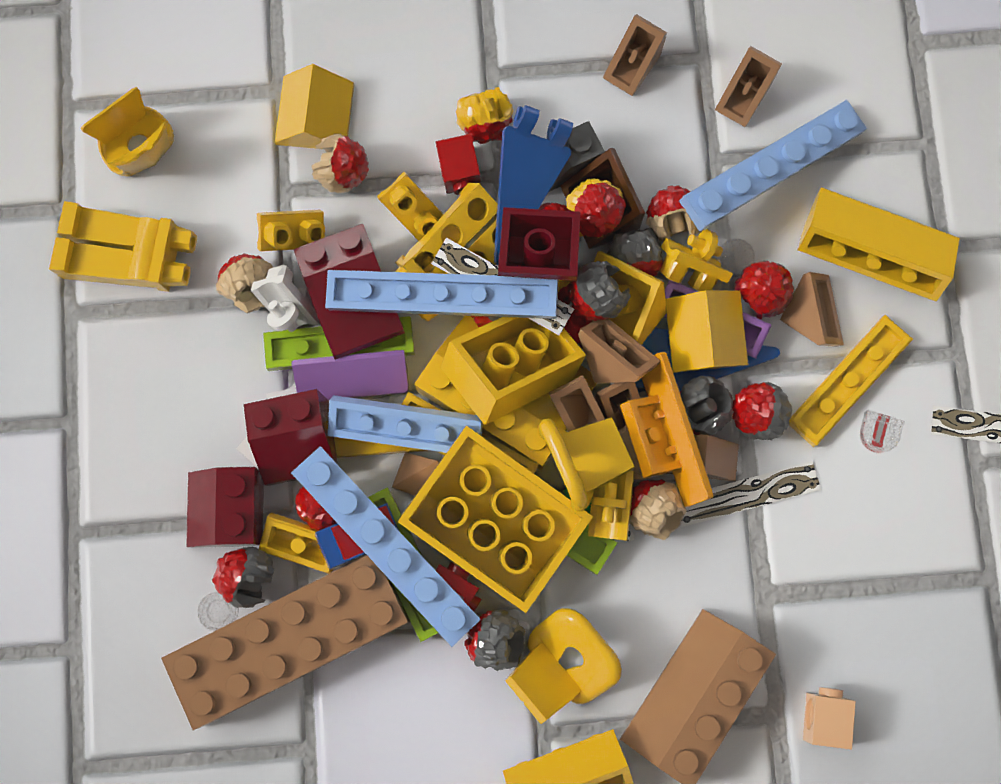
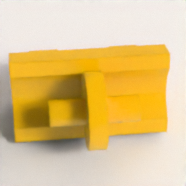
M405 172L401 173L391 186L377 195L383 205L418 241L425 236L443 215V212Z
M321 210L257 213L259 231L257 249L261 252L293 250L325 238L324 212Z
M706 229L698 236L690 235L687 239V244L693 248L665 238L661 248L667 253V256L664 259L660 272L667 279L681 283L688 269L692 268L694 272L688 284L699 292L712 290L718 280L726 283L729 282L733 273L722 268L721 262L712 257H720L723 252V248L718 246V236L715 232Z
M630 470L593 490L590 514L594 517L589 522L588 536L628 540L635 471Z

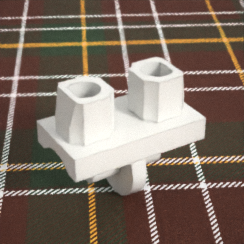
M287 265L269 269L266 279L253 282L251 292L270 312L267 317V323L273 330L293 332L303 324H319V318L312 306L308 290L301 287L296 288L292 283L293 272Z

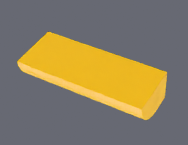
M821 187L807 217L797 250L937 302L954 277L960 238Z

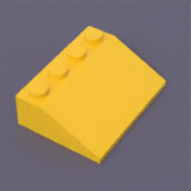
M465 315L435 352L414 385L418 393L446 411L476 415L440 368L449 342L479 328L473 321L474 318ZM580 366L574 379L583 375L592 392L597 383H594L591 372ZM548 393L487 425L483 424L482 433L538 464V469L541 471L552 454L546 440L541 438L539 434L540 422L543 419H551L557 427L567 431V428Z
M466 426L400 516L398 523L520 610L527 613L594 516L585 510L575 511L571 507L570 499Z

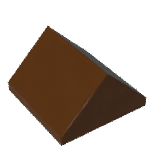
M609 148L560 185L565 198L581 182L594 178L600 181L607 180L622 192L626 204L622 220L611 233L602 237L583 236L589 249H594L612 241L616 233L639 230L645 215V211L615 148Z

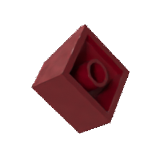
M503 207L498 276L577 281L580 212Z
M318 389L243 404L248 443L265 486L297 480L291 472L320 446L338 465L334 437L328 436L329 400Z
M216 467L188 472L186 547L260 546L263 534L264 483L258 468Z

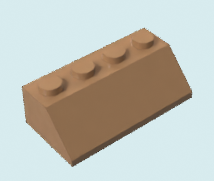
M702 609L620 740L679 783L696 784L776 654L741 630Z

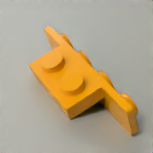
M659 352L654 355L660 360L659 365L642 377L648 397L629 400L621 404L620 407L643 478L673 472L684 507H689L713 498V491L667 353Z

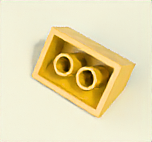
M613 729L601 734L592 735L578 743L555 749L551 753L530 761L520 762L514 767L503 770L506 784H634L628 764Z

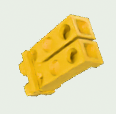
M468 183L459 193V198L425 236L409 250L406 256L402 255L395 262L399 267L395 272L448 274L431 264L446 238L495 264L494 249L498 203L479 183ZM438 314L418 315L428 322Z
M64 201L57 233L63 238L56 237L49 270L59 277L68 280L157 287L159 291L169 292L170 286L188 285L190 267L187 264L175 261L177 251L193 253L195 251L197 235L193 231L178 227L172 219L140 218L85 208L78 203Z

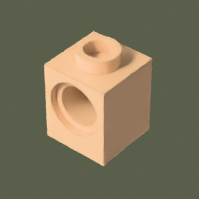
M819 687V694L806 693L803 740L812 745L852 750L856 701L843 698V690Z

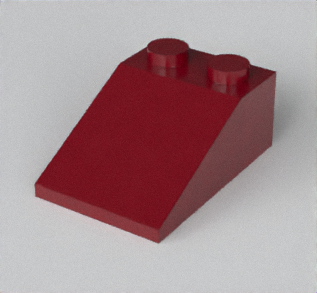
M363 223L293 249L335 360L405 334L398 313L334 311L325 308L328 270L382 272Z

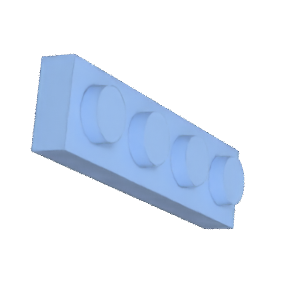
M335 395L329 400L328 436L447 453L466 426L482 436L483 423L477 415Z

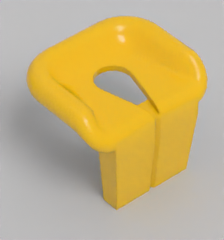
M612 417L569 432L557 427L551 419H543L539 424V434L541 438L546 440L570 495L571 507L575 511H583L589 506L593 498V490L598 489L635 467Z
M561 608L553 612L533 629L528 638V649L530 652L505 681L519 699L524 702V705L538 722L542 724L570 701L576 704H585L615 686L621 678L622 668L614 650L586 617L576 610ZM567 647H573L581 653L584 662L583 665L564 669L559 660Z

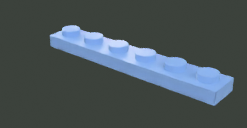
M845 100L687 193L679 202L686 209L687 214L700 232L856 138L867 128L849 101Z
M328 270L325 308L334 311L557 319L559 280L496 275Z
M321 446L291 472L451 647L481 620Z

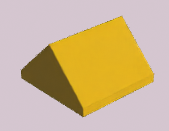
M315 64L285 75L283 77L275 144L316 149V145L321 143L322 138L334 134L348 136L354 82Z
M598 251L594 262L600 261L602 263L607 261L612 266L619 268L620 270L611 277L615 279L621 292L629 288L631 295L627 306L621 310L616 318L609 319L642 345L666 314L664 282L602 251Z
M705 290L666 298V315L673 373L748 365L740 291Z

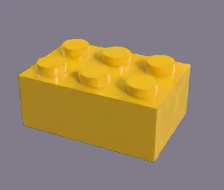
M501 317L451 340L440 368L482 423L487 425L572 381L586 354L564 328L560 335H557L529 318Z

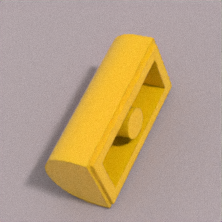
M272 512L267 516L259 550L328 574L333 571V569L329 570L315 537L316 529H311L306 523Z

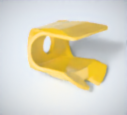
M138 87L132 88L80 128L82 132L98 140L99 152L107 167L112 172L125 177L155 166L174 142V133L171 125L159 112L144 106ZM142 135L147 138L139 147L132 151L129 150L128 144L132 137Z

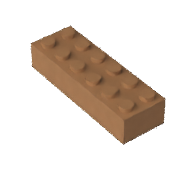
M366 555L161 659L194 731L410 623V619L392 582Z

